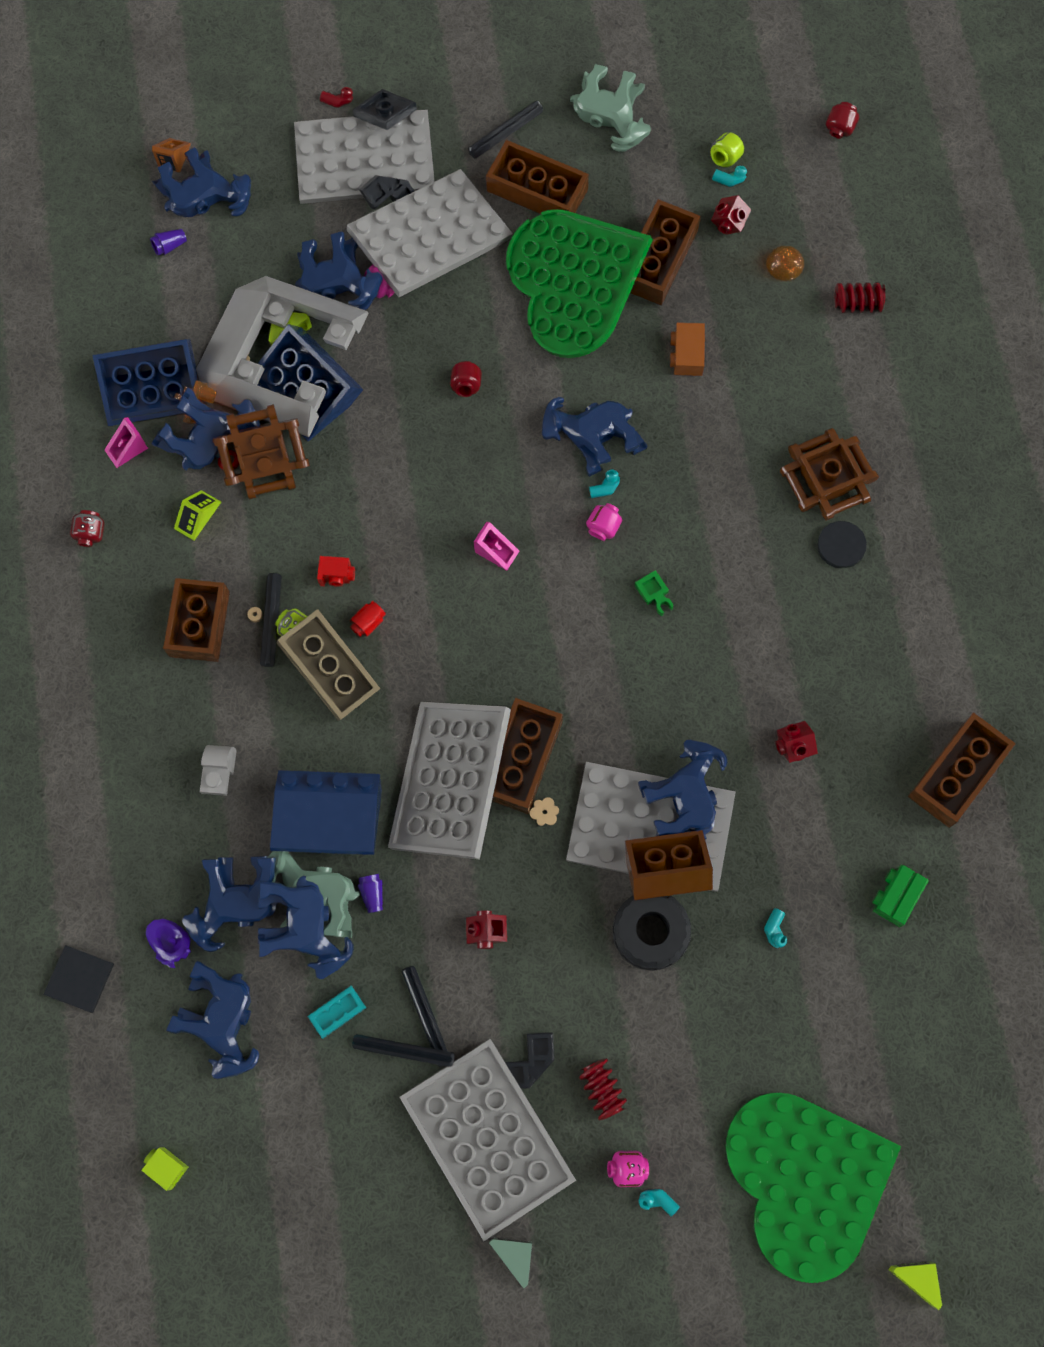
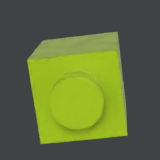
M159 1147L157 1150L153 1149L144 1159L146 1165L141 1171L168 1191L174 1188L189 1167L165 1147Z

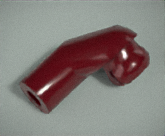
M344 87L338 95L322 91L320 102L335 108L342 107L353 100V90L349 87Z

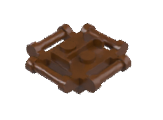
M274 404L268 405L266 409L241 415H226L231 433L213 438L214 446L218 448L226 476L224 478L225 485L230 486L239 482H245L249 499L256 498V495L284 488L289 490L295 489L296 485L292 470L310 466L308 458H305L298 431V426H300L298 418L279 422ZM270 418L271 423L238 430L237 425ZM288 429L296 458L294 461L289 460L282 430ZM234 442L242 473H234L227 443ZM281 472L285 473V479L256 486L253 485L252 479Z
M830 428L825 430L824 434L798 445L795 443L788 446L790 456L795 461L783 466L780 472L783 477L787 478L796 495L801 512L819 505L822 516L825 520L834 518L835 514L860 503L864 505L871 502V497L865 484L873 483L879 476L868 463L859 446L860 441L857 436L846 440L843 438L839 439L836 431ZM825 443H829V444H826V445H824V446H822V447H819V448H817V449H815V450H812V451H810V452H808V453L803 454V453L806 452V451H809V450H811V449H814V448H816V447H818V446H821V445H823V444H825ZM801 471L813 494L812 497H807L794 472ZM853 489L856 490L857 495L830 506L828 501L847 494Z

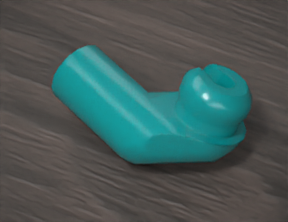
M737 166L735 172L730 174L716 169L712 180L732 187L744 182L747 177V169L744 166Z
M609 470L606 472V478L601 485L590 486L591 498L613 494L620 483L618 472L616 470Z
M776 908L773 909L764 927V931L769 943L775 948H781L787 944V937L783 935L780 928L785 913Z
M662 1189L645 1190L639 1197L641 1208L649 1210L653 1207H662L670 1217L680 1208Z

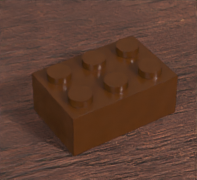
M175 578L163 647L169 657L219 662L230 595L225 583Z
M702 830L625 840L626 864L634 900L713 890V867Z

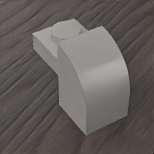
M207 745L205 747L201 760V765L203 766L200 785L201 794L227 796L229 776L234 774L237 751L234 747Z

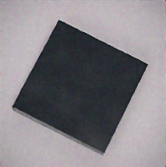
M381 89L355 107L353 115L358 119L389 130L417 110L416 102Z
M65 945L43 995L93 1013L114 963Z

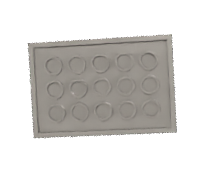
M428 109L414 111L389 130L354 116L294 122L300 204L364 198L359 189L375 175L408 180L414 191L435 182Z
M461 169L347 224V232L372 264L378 268L385 281L398 297L502 245L513 236L510 229Z
M420 702L388 848L399 851L480 860L511 711L505 706Z
M586 762L566 861L629 874L626 864L625 840L655 837L657 833L654 826L655 820L671 823L679 817L673 803V798H665L647 804L645 798H642L638 782L644 780L658 782L668 778ZM707 786L708 791L713 790L717 800V805L714 806L716 811L714 828L706 834L707 839L705 840L713 867V890L709 891L718 892L736 792Z
M491 1039L456 1060L453 1066L442 1069L400 1096L405 1108L483 1241L576 1181Z

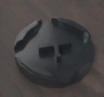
M837 521L830 523L822 530L817 543L818 552L828 565L835 568H849L861 561L866 552L867 541L864 533L858 526L846 521Z

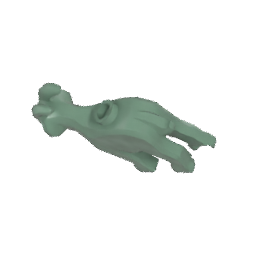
M595 64L590 74L586 71L584 72L583 91L580 94L571 96L570 102L574 103L575 112L584 122H588L594 127H614L621 138L612 136L611 140L614 143L611 144V147L615 151L625 152L638 145L651 132L650 125L645 124L643 118H640L638 123L633 121V103L636 97L644 91L645 84H633L636 74L623 71L620 85L615 93L608 90H599L598 82L606 76L608 67Z
M273 851L268 856V858L275 857L276 860L272 882L275 883L277 874H282L283 883L286 887H296L298 879L303 875L306 876L307 881L318 885L324 898V906L328 905L331 915L330 923L324 928V936L352 938V918L348 912V903L359 896V892L355 891L352 880L339 873H332V868L317 867L316 871H303L289 852ZM287 917L280 928L287 926Z

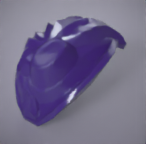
M166 919L153 920L147 926V941L156 953L155 958L163 965L175 968L174 962L186 959L190 954L189 935L176 923Z

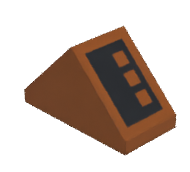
M169 138L153 145L152 152L158 167L170 162L173 171L180 173L186 158L184 153L189 150L191 143Z

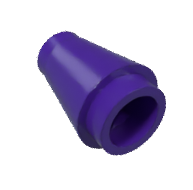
M178 229L155 233L154 237L150 238L155 253L165 256L184 242H187L184 231Z
M379 874L359 878V885L357 886L368 913L383 910V885Z

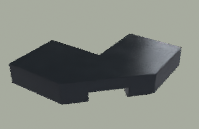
M375 175L359 189L371 209H376L388 197L394 202L415 192L408 180Z
M553 1033L527 1034L528 1061L505 1062L521 1089L530 1088L555 1060Z

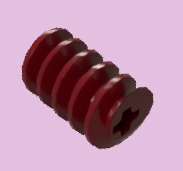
M857 282L854 287L851 283H846L845 287H843L842 283H837L834 295L835 308L840 306L841 312L844 313L846 307L849 306L851 313H854L856 306H859L860 313H863L865 306H868L869 312L872 313L874 307L877 306L879 313H882L886 298L885 285L883 284L881 287L880 283L875 282L871 286L869 282H866L862 287L861 283Z
M603 1058L581 1069L584 1072L579 1077L580 1080H589L584 1086V1090L594 1091L588 1097L589 1100H598V1103L593 1107L594 1111L603 1110L598 1117L599 1121L627 1109L622 1108L627 1099L617 1098L622 1089L612 1088L618 1081L617 1078H608V1075L613 1071L612 1068H603L608 1061L607 1058Z

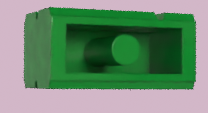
M901 864L896 869H890L884 880L888 883L884 892L879 890L872 901L876 905L873 912L898 927L905 925L929 882L927 878Z

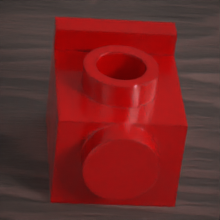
M320 556L317 575L320 586H325V582H328L331 586L340 587L343 586V583L350 584V581H354L355 567L351 565L349 558Z

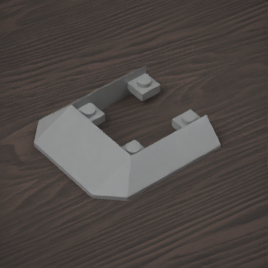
M264 276L235 290L196 368V372L207 399L234 409L232 403L238 405L244 399H249L255 411L266 409L268 405L274 404L279 422L298 418L300 425L298 426L299 434L310 437L319 418L317 411L326 394V390L320 386L302 381L293 399L257 386L265 369L262 365L246 360L264 321L285 328L293 311L329 323L330 326L323 338L325 343L347 350L354 334H359L369 313L357 307ZM270 418L262 419L271 423Z

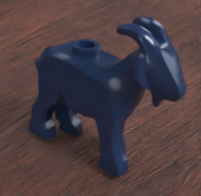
M195 147L184 153L195 175L184 179L180 183L172 178L173 167L170 162H167L158 167L161 178L152 181L162 195L170 199L165 203V210L172 211L181 217H193L196 214H204L209 210L210 206L222 200L233 203L228 208L234 210L231 212V215L237 217L246 211L251 196V179L249 175L236 176L233 174L234 180L230 184L223 176L212 169L208 150L204 151L199 157Z
M343 232L331 234L333 258L321 261L318 264L314 261V253L317 249L315 239L302 242V252H297V256L303 273L302 277L296 281L295 286L334 299L337 294L350 291L358 296V298L348 301V304L362 310H367L378 294L383 277L379 272L372 273L370 269H367L365 277L361 276L355 258L358 244L354 239L351 238L345 241Z
M187 387L180 398L181 401L176 406V409L182 411L196 422L189 432L187 439L177 438L172 433L170 425L165 423L151 443L169 453H177L184 457L182 467L186 471L188 468L201 469L209 465L215 457L219 459V451L217 446H214L213 438L231 433L226 415L230 414L207 407L196 398L194 391ZM244 399L238 405L232 403V407L238 411L237 415L255 411L249 399ZM258 420L237 425L238 430L258 426L260 422Z
M562 397L554 398L547 404L542 421L543 439L555 438L560 441L559 432L562 430L585 457L587 462L586 470L589 477L602 471L600 464L611 461V457L606 452L602 443L610 440L613 436L624 439V450L626 453L632 451L633 455L648 447L638 432L635 431V428L627 422L632 416V409H627L618 402L606 401L599 405L598 403H593L585 409V412L579 415H569L557 411L563 408V404H560L564 402Z
M686 740L683 743L684 753L679 757H689L692 762L678 770L668 779L658 782L639 781L638 786L642 798H645L647 804L665 798H673V803L679 817L671 823L655 820L656 836L702 830L706 840V834L714 828L716 815L714 806L717 805V800L713 790L708 791L704 777L713 759L718 761L721 771H724L728 763L727 756L721 749L710 744Z
M233 857L202 860L203 867L209 876L210 885L205 916L201 917L198 907H195L192 914L185 915L182 919L190 937L201 949L207 952H214L225 946L224 942L215 943L210 939L225 922H238L240 927L253 926L254 921H261L275 913L279 902H274L266 908L258 909L259 881H273L275 857H250L251 864L257 872L253 885H235Z
M304 875L298 879L296 887H286L281 883L259 881L258 909L266 908L274 902L287 906V926L281 928H258L259 957L267 956L276 950L287 949L319 956L317 962L308 964L309 967L315 970L316 978L324 979L334 973L351 958L354 949L353 943L348 937L344 938L345 947L343 951H340L324 936V921L329 919L328 905L324 906V898L317 884L307 881Z
M196 961L190 974L192 981L189 990L207 989L211 992L213 998L209 1001L204 1016L180 1008L178 1016H172L166 1031L173 1034L185 1032L195 1035L222 1055L220 1060H208L213 1065L211 1075L214 1079L233 1077L247 1072L258 1063L259 1052L253 1048L249 1058L245 1061L238 1046L236 1036L241 1025L245 1026L251 1015V1011L248 1010L251 1003L250 987L242 980L243 975L241 973L235 974L230 980H225L215 970Z

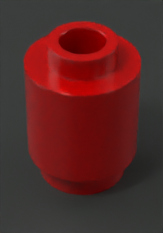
M371 601L369 604L366 603L350 619L352 623L350 628L357 636L361 637L364 635L368 637L384 621L383 617L386 613L374 601Z

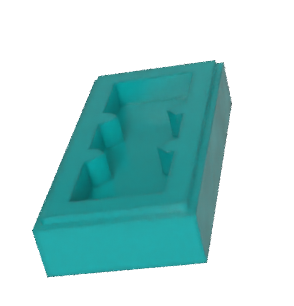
M350 986L307 1017L321 1038L324 1039L367 1007L353 986Z

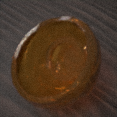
M780 246L768 255L766 268L775 279L791 281L803 272L804 258L794 247Z

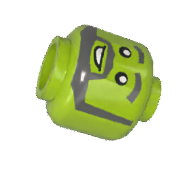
M731 132L722 134L711 146L712 160L721 167L732 166L744 153L742 140Z
M296 608L284 610L275 623L277 634L282 637L308 616Z

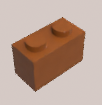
M677 323L675 332L671 331L670 346H675V353L670 354V367H674V375L702 376L705 357V323Z

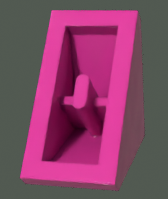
M124 418L106 446L105 452L116 468L148 449L130 419Z
M490 522L485 523L474 540L475 553L506 571L519 553V550Z

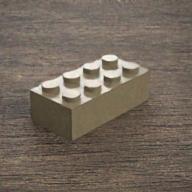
M318 609L276 642L338 721L381 689Z

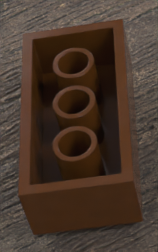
M508 140L503 144L486 175L487 192L540 214L543 211L556 209L576 213L588 191V173Z
M657 200L641 232L651 236L653 241L631 289V294L662 306L698 232L700 215L662 200Z
M515 698L510 711L492 802L529 814L560 731L563 714Z
M973 712L958 729L908 797L950 828L958 822L1016 743Z

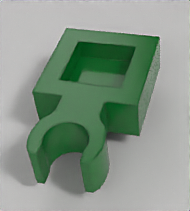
M656 570L635 582L634 586L646 604L649 605L654 602L656 604V611L660 616L664 614L660 607L663 604L668 605L669 609L673 610L672 601L664 596L669 592V589Z

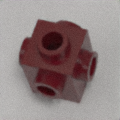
M739 195L721 198L715 208L711 221L723 234L739 233L744 228L751 209Z
M806 721L789 724L777 730L778 740L775 741L777 751L780 755H784L789 763L801 761L806 757L818 754L815 734Z
M477 911V916L466 917L467 944H477V949H492L493 944L507 942L506 915L492 914V911Z

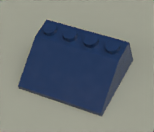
M288 324L258 363L265 370L257 386L293 399L302 381L312 383L326 390V394L317 411L319 418L310 437L302 435L307 441H310L348 409L364 390L302 327Z
M190 339L92 355L108 426L119 425L123 421L121 418L131 417L129 418L131 422L183 414L182 411L174 409H176V406L181 401L180 398L187 387L194 391L196 398L200 401L196 365Z
M278 770L274 793L270 850L374 855L382 794L380 774Z

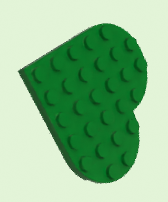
M558 209L541 212L542 215L532 220H526L514 233L506 255L507 269L513 284L525 296L531 298L527 313L528 325L537 343L547 352L558 357L576 358L585 356L602 346L614 331L653 239L649 235L573 212Z
M787 1093L761 1095L742 1106L730 1123L725 1145L727 1161L734 1178L747 1193L758 1199L754 1212V1231L761 1252L767 1261L780 1273L794 1280L807 1283L831 1280L842 1274L854 1262L862 1247L901 1148L900 1145L811 1102Z

